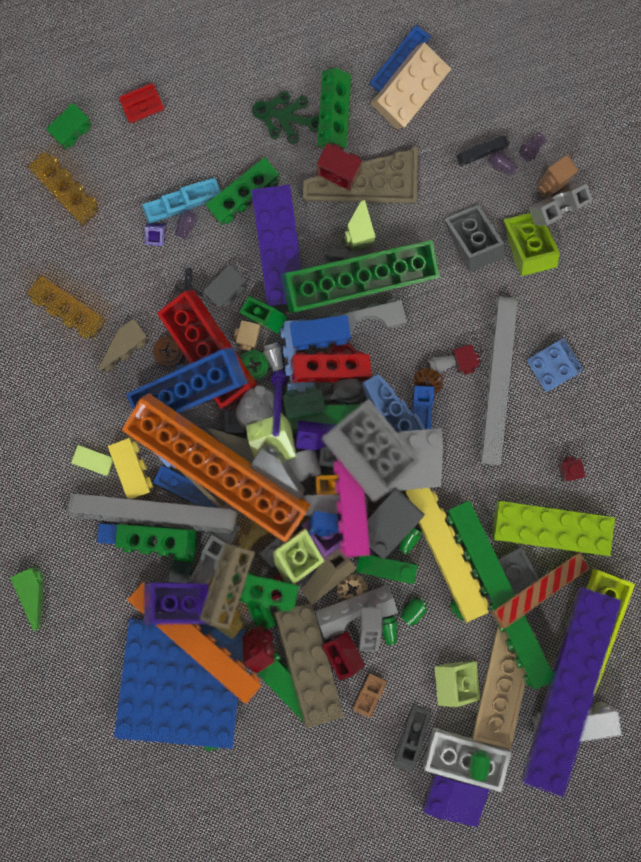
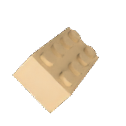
M425 42L419 44L370 104L396 129L405 128L451 68Z

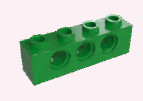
M336 67L322 71L317 146L325 148L328 143L330 145L336 144L342 149H346L351 74Z
M264 157L206 203V207L221 226L224 224L228 225L235 219L234 216L237 213L245 212L249 208V204L253 202L251 190L277 186L280 180L279 174ZM257 178L264 180L261 185H256L254 181ZM242 190L249 191L246 197L239 195ZM229 201L234 203L231 209L224 207Z
M117 524L115 548H123L122 552L134 553V549L140 550V554H151L152 551H157V555L169 556V553H175V557L187 558V554H194L196 530ZM137 536L140 538L139 543L136 541ZM155 537L157 538V544H156V545L154 544V538H155ZM172 538L175 540L174 547L171 545Z
M238 572L232 577L233 584L239 579ZM247 574L239 601L251 604L252 600L259 602V606L270 608L271 605L279 606L278 610L290 612V609H295L300 585ZM255 585L262 587L263 593L261 596L253 594L252 590ZM278 589L282 592L281 600H274L272 598L273 590ZM232 591L227 594L226 599H232Z

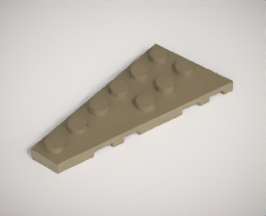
M418 146L404 152L400 151L394 155L362 163L361 172L351 191L320 176L304 180L303 201L360 203L365 200L366 203L416 204Z

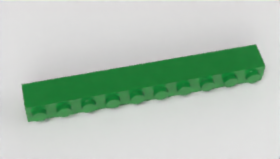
M469 500L446 511L448 514L446 515L447 522L450 526H454L456 531L455 538L459 544L462 543L465 549L463 555L466 561L471 562L473 566L472 574L475 579H479L481 583L480 591L484 597H488L490 602L489 609L492 612L515 596ZM525 615L505 629H501L496 622L500 632H504L507 637L505 643L510 651L513 650L516 656L513 658L518 669L521 668L524 673L522 678L526 686L536 690L550 683L553 673Z

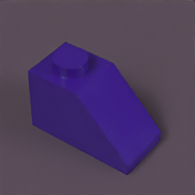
M298 420L296 448L315 451L328 446L322 438L337 425Z

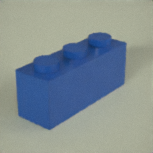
M348 315L290 323L293 349L297 348V351L308 350L309 346L325 348L330 343H336L337 346L345 345L347 341L351 340Z

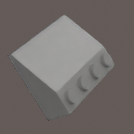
M369 399L322 438L373 501L387 493L420 461Z
M434 428L396 432L420 461L388 492L395 489L400 491L441 487L443 459L442 429Z

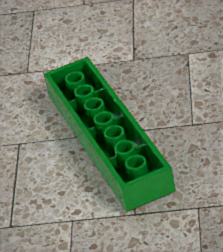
M432 240L281 274L289 313L440 278Z

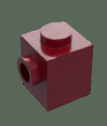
M472 344L452 351V355L456 360L458 374L464 372V375L475 372V368L479 366L478 363L481 361L478 352L474 351Z
M575 456L563 458L564 462L558 463L562 482L586 477L582 459H575Z

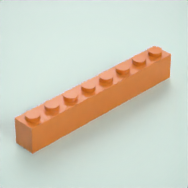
M144 583L127 600L143 615L144 585H146ZM198 624L156 625L246 705L262 687L259 684L260 678L253 672L249 675L244 671L246 666L238 659L234 662L229 658L231 653L223 646L219 649L215 645L217 641L209 634L204 636L200 632L202 628Z

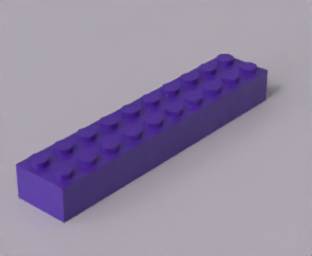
M578 588L521 777V781L524 784L564 797L622 600L586 588Z

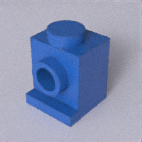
M314 511L310 515L308 534L310 536L314 532L323 537H327L332 533L337 534L339 529L337 515Z

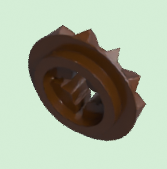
M172 336L161 337L153 347L154 358L161 365L169 367L176 365L182 360L183 352ZM168 343H170L171 350L176 351L170 353L169 359L166 353L161 352L167 349Z
M422 368L415 372L412 379L414 386H427L425 380L428 378L430 383L428 386L434 387V394L440 392L443 386V379L437 371L430 368Z

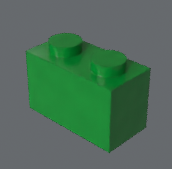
M72 103L46 130L67 150L77 143V139L82 134H87L93 124Z
M248 296L239 312L250 321L276 334L279 333L287 319L286 316L275 308Z

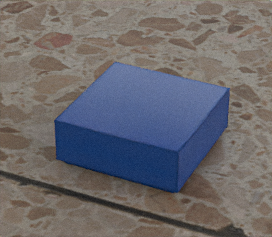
M99 524L97 543L116 544L117 525Z

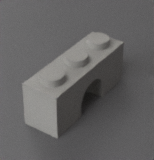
M577 183L529 207L535 225L547 226L562 218L561 213L572 209H579L593 200L587 183Z

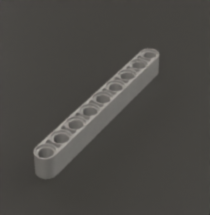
M498 296L496 301L480 464L500 466L502 460L518 298Z
M71 494L66 510L67 515L76 518L219 533H233L237 512L229 509L83 494Z

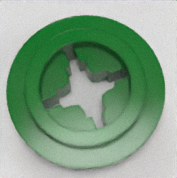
M250 350L240 357L254 380H259L266 375L269 364L262 352ZM250 358H252V360H254L255 363H261L256 367L257 373H255V371H253L252 368H247L251 365Z

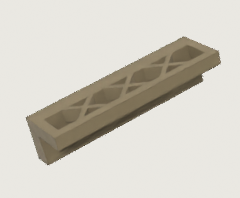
M228 543L224 544L200 620L213 626L230 629L254 555L253 551ZM240 553L247 554L242 564L238 562ZM238 572L239 579L233 584L232 577ZM232 591L233 598L227 603L225 600L226 596ZM226 611L225 622H218L220 614Z

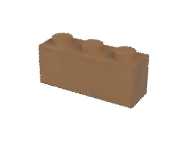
M568 155L549 167L538 182V191L542 196L548 198L561 191L579 171Z

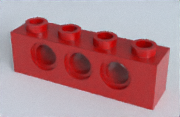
M360 351L353 352L352 354L335 352L326 355L325 352H317L314 355L300 352L293 355L290 360L292 383L339 382L349 378L365 382L371 377L370 354H364ZM345 363H350L353 366V370L348 369ZM307 364H313L316 370H310ZM326 364H332L335 370L328 369Z

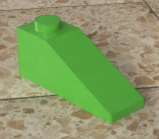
M33 567L10 577L32 630L35 631L42 626L44 589L42 580H44L40 569L37 570L36 567Z

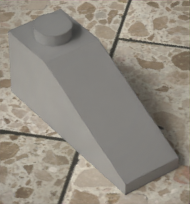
M366 606L361 608L359 652H378L382 634V609L376 606Z

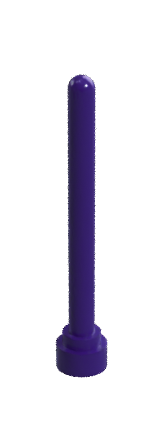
M276 370L271 375V383L275 386L272 435L274 437L280 435L282 387L286 384L287 377L286 373L281 370Z

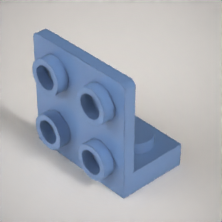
M565 338L527 360L546 392L584 370Z

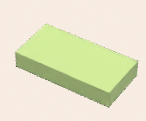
M78 445L71 463L109 476L113 459L110 456Z

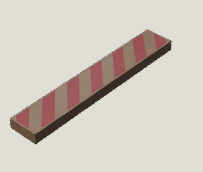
M578 552L491 613L500 628L505 629L589 570L590 567L581 552Z

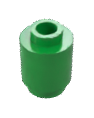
M413 598L401 611L400 617L412 627L428 611L425 608L427 604L420 598L417 600Z
M476 750L475 753H471L470 779L481 782L486 781V777L489 776L491 756L487 755V751Z

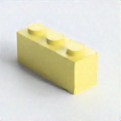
M128 438L109 445L108 449L127 499L134 500L152 493L151 488L154 486L151 478L145 474L144 470L147 467L144 460L139 458L138 452H140L137 441Z

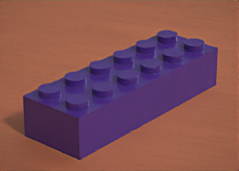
M290 185L253 189L251 191L267 305L287 304L281 274L301 270Z

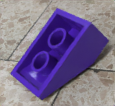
M149 583L144 585V625L208 624L200 620L208 595V584Z
M433 773L422 809L425 814L442 820L477 827L490 789Z

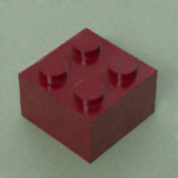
M327 143L317 162V175L351 191L361 172L362 160L354 153L348 154L342 151L343 149L336 144L330 145Z

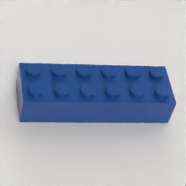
M231 347L218 351L126 393L132 410L135 409L142 397L150 394L180 414L246 385L248 382L234 349Z

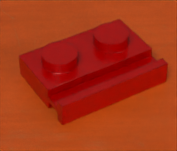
M153 83L118 97L130 124L165 110Z

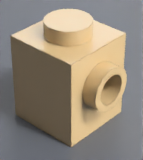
M241 321L240 328H236L234 339L236 344L240 346V349L246 351L256 349L261 326Z

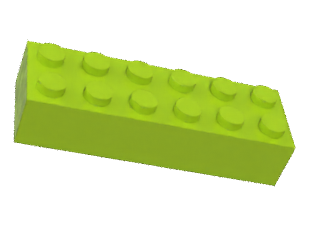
M496 501L491 539L610 556L615 517Z

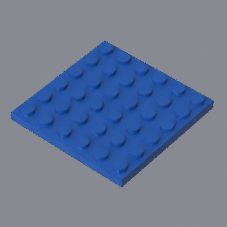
M129 619L114 738L233 749L238 697L156 625H144V620ZM199 625L202 628L200 632L204 636L209 634L217 641L215 645L219 649L223 646L231 653L229 658L234 662L238 659L242 663V636L245 635V629H226L216 626Z

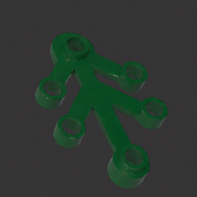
M286 91L281 92L278 97L269 102L257 101L252 107V113L255 118L264 121L271 139L277 140L281 134L280 129L274 126L270 117L278 119L287 134L288 143L291 145L297 144L299 137L293 131L289 122L307 126L312 132H318V128L312 126L314 123L319 124L318 115H314L309 119L291 114L298 109H306L308 107V99L305 96L299 97L297 101L281 110L273 108L279 104L285 105L290 102V94ZM286 95L288 99L282 100L281 97ZM301 100L306 101V104L300 105L299 102ZM260 108L265 109V112L259 113L258 110ZM277 131L278 135L273 136L271 133ZM295 136L296 140L291 141L289 138Z

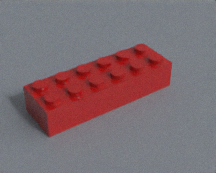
M195 290L184 291L157 312V315L190 364L218 351L232 347ZM236 352L235 354L248 384L214 398L220 409L230 406L240 399L247 390L258 385Z

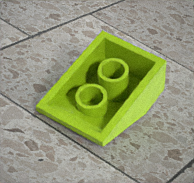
M531 213L504 219L503 223L514 261L521 276L558 267L560 252L547 226L535 225Z

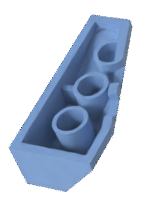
M379 374L362 383L367 400L369 399L396 432L425 429L418 415L410 411L407 404L395 395L394 390Z

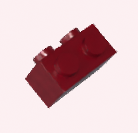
M262 625L251 629L242 636L244 664L255 674L275 663L273 634Z
M348 631L332 637L322 645L339 680L355 675L365 666Z

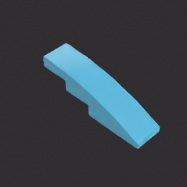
M212 178L182 187L179 191L163 195L158 200L144 203L142 209L150 224L203 205L221 191L216 179Z

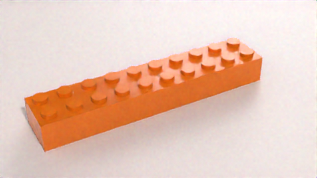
M150 394L145 395L139 400L122 429L129 436L285 543L311 506L304 499L300 498L299 500L250 468V462Z

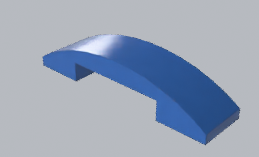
M414 386L412 413L418 415L425 429H431L434 387Z

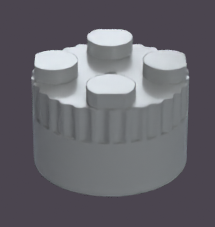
M256 386L247 390L235 411L240 425L247 429L246 425L273 417L274 394L263 386Z
M295 446L296 457L287 460L299 481L322 474L316 452L314 450L299 452Z

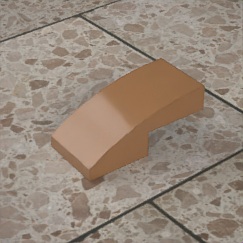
M369 673L352 710L371 718L387 681Z

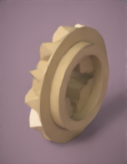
M354 574L347 576L337 586V593L341 601L355 597L352 593L345 595L349 591L347 583L353 587L360 585L356 589L357 596L368 592L365 580Z

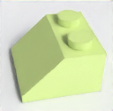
M365 200L360 202L348 223L347 231H345L346 246H350L353 251L373 246L375 241V234Z
M282 413L280 435L278 437L272 435L273 417L246 425L248 442L255 458L265 442L275 445L286 460L296 457L291 423Z
M303 529L273 551L276 568L283 580L292 584L297 583L324 562L306 529Z
M477 661L446 663L435 666L438 706L459 707L480 700Z

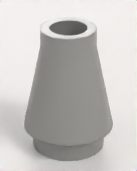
M278 342L263 346L265 350L263 353L270 363L272 370L276 371L284 368L281 346H279Z
M453 355L431 357L430 360L426 361L427 368L433 369L439 374L456 365Z

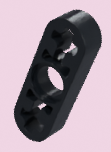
M504 135L458 154L456 159L459 166H464L507 148L510 143L507 136Z

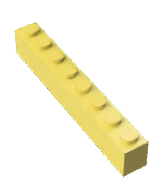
M430 488L403 490L406 498L425 514L418 524L465 623L489 613L487 608H490L486 598H482L479 593L481 587L477 579L473 580L470 574L472 568L469 562H465L462 554H464L463 549L459 543H455L453 538L455 533L452 527L447 526L445 522L447 516L443 508L439 509L436 503L439 500L435 491H431Z

